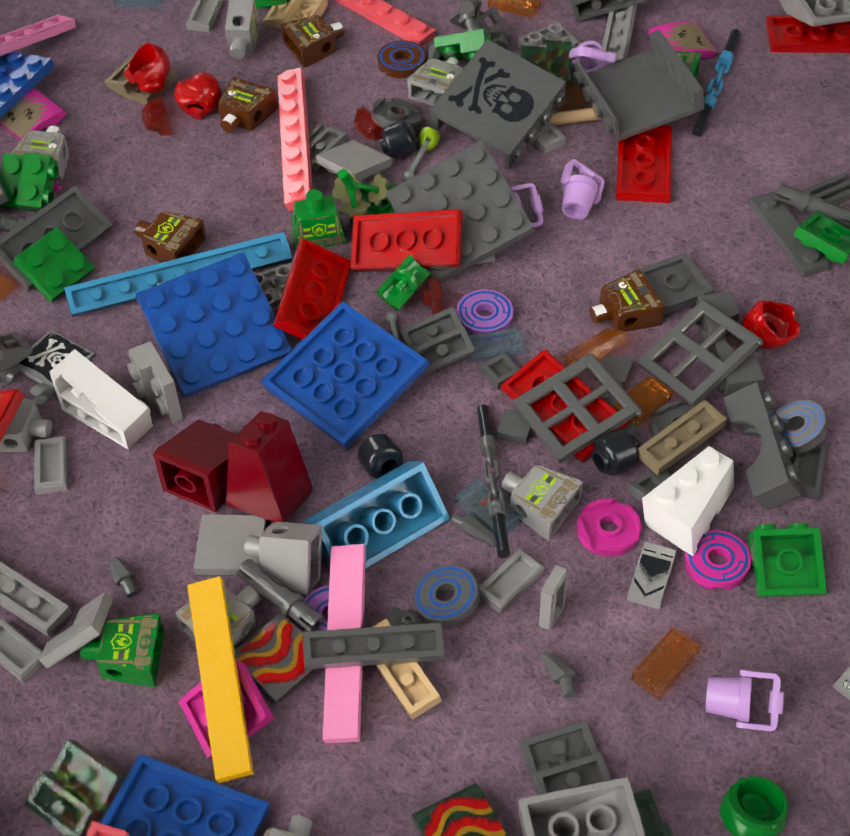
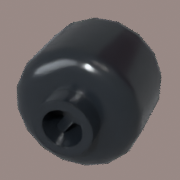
M398 120L383 127L381 130L382 138L378 140L383 153H390L394 159L414 152L416 150V143L419 142L412 123L407 124L404 120Z
M620 429L615 430L596 440L594 450L592 451L593 462L600 472H606L611 476L618 475L637 464L639 460L637 448L640 447V444L635 436L629 435Z
M378 433L371 435L362 442L358 450V460L371 477L378 479L403 464V453L392 438L386 434Z

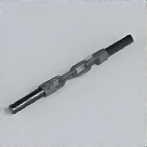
M483 404L477 407L481 436L480 452L482 456L487 457V460L483 463V474L485 480L490 482L491 492L487 495L489 517L493 522L497 556L507 558L510 556V547L506 527L507 511L503 492L498 490L496 482L501 476L500 464L497 459L493 458L497 454V446L492 433L489 407ZM495 463L496 476L493 472L488 476L487 465L489 464V467L493 468Z

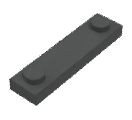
M775 191L750 198L749 206L803 278L828 271L830 263L821 251L804 246L800 239L794 237L800 224L783 202L774 200Z
M441 623L306 631L302 633L305 670L444 660L445 656Z

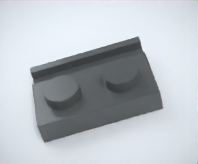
M319 124L309 133L311 171L313 173L322 168V166L316 163L317 155L349 142L347 133L329 126L324 128L323 124Z

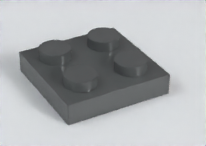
M686 253L640 268V271L664 304V315L695 305L698 295L714 294L713 287Z

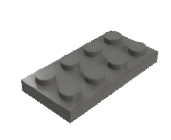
M76 185L0 238V262L27 291L34 287V285L13 263L14 257L56 227L62 231L80 252L112 228L110 221Z

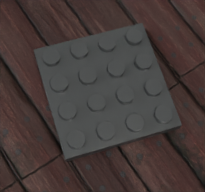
M483 140L385 192L396 213L460 209L463 212L460 267L426 268L431 273L430 276L435 285L535 232L532 223Z

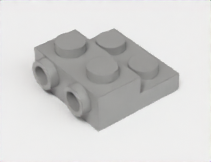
M150 341L128 350L131 363H128L127 367L132 379L137 381L132 383L138 399L144 398L149 408L157 406L161 416L167 414L172 424L183 420L175 383L152 342Z

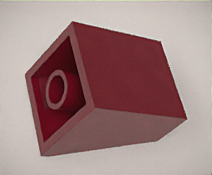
M260 411L229 442L226 505L272 522H287L311 494L313 486L289 421L272 413Z
M198 419L154 451L153 456L163 491L216 513L226 500L229 442L237 434L223 429L218 424L207 423Z

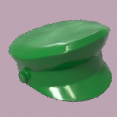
M757 776L742 777L723 796L719 809L720 817L725 828L733 836H777L787 822V799L783 790L771 780Z

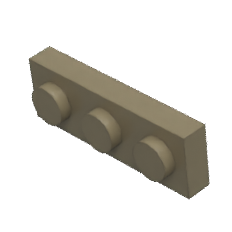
M703 400L637 448L639 459L656 475H660L724 428L727 418L706 400Z

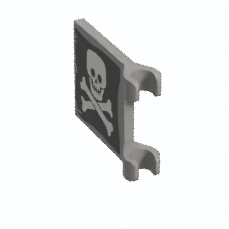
M51 330L32 345L33 352L13 367L0 372V384L3 386L10 385L16 379L19 372L40 383L34 385L30 393L36 397L33 399L36 405L42 407L55 392L49 372L74 349L89 361L95 357V354Z

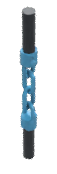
M738 29L731 31L725 49L719 56L715 67L718 72L717 77L709 82L707 87L709 95L704 96V110L700 111L692 134L695 136H702L710 113L715 108L717 99L714 96L719 95L722 90V74L727 73L734 58L733 53L741 35ZM714 82H715V84H714L715 86H718V85H719V87H718V89H717V92H715V90H716L715 88H712V90H711V87H712V85H713Z

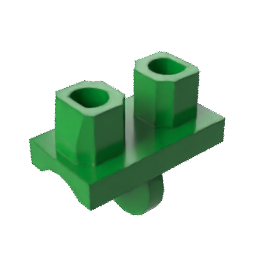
M409 254L379 287L376 293L397 312L431 273L421 267L414 257Z

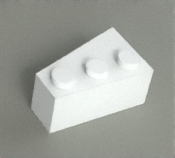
M74 349L49 372L61 409L129 450L153 427L149 407L141 400L136 399L77 350Z
M708 446L642 498L645 524L671 543L694 556L697 551V544L703 534L706 535L709 531L712 519L715 514L720 513L734 489L733 460Z

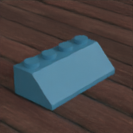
M408 461L302 522L303 524L322 526L321 556L329 566L331 546L364 544L366 548V569L450 519V516L424 462Z

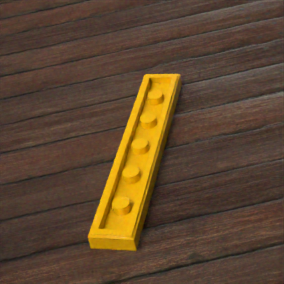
M219 576L187 586L215 780L218 783L253 775L254 771L224 582Z

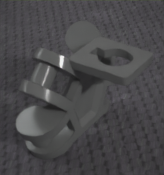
M463 0L459 5V10L449 17V22L462 29H467L465 32L484 29L488 36L492 37L494 43L508 50L511 34L506 29L496 30L507 22L496 11L498 10L496 5L484 13L480 11L482 0ZM488 16L494 24L490 28L484 21Z

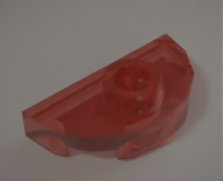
M163 97L151 100L142 110V121L146 130L159 132L161 136L173 135Z
M365 107L358 109L354 120L356 128L368 139H381L383 127L379 126L372 119L371 112Z
M426 278V289L422 290L424 306H430L431 315H435L443 311L441 286L438 279Z

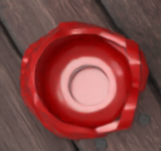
M145 43L136 50L135 55L128 64V68L124 71V76L131 84L137 82L138 88L142 92L158 94L164 89V82L171 69L169 57L161 47L152 43Z
M198 72L183 83L177 82L174 96L184 113L200 120L219 107L218 103L222 92L220 84L214 75ZM199 104V105H201V106L204 107V108H202V109H199L198 107H190V108H188L187 105Z
M760 300L746 313L743 319L742 326L763 340V344L759 346L762 349L772 350L784 346L789 341L797 338L800 333V324L795 320V310L789 304L773 302L772 300Z

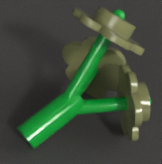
M340 169L338 171V178L335 179L332 195L335 199H341V202L344 204V207L339 209L341 215H347L350 218L364 215L368 212V208L371 207L370 203H375V205L379 206L382 200L387 199L385 192L389 190V181L382 174H377L374 177V182L372 181L368 185L356 181V177L349 173L347 169ZM361 189L370 191L368 194L369 202L361 199Z

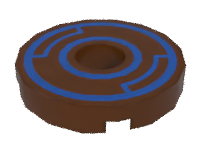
M405 40L393 41L384 45L377 55L379 69L385 71L387 76L393 78H409L427 62L425 49L415 42Z

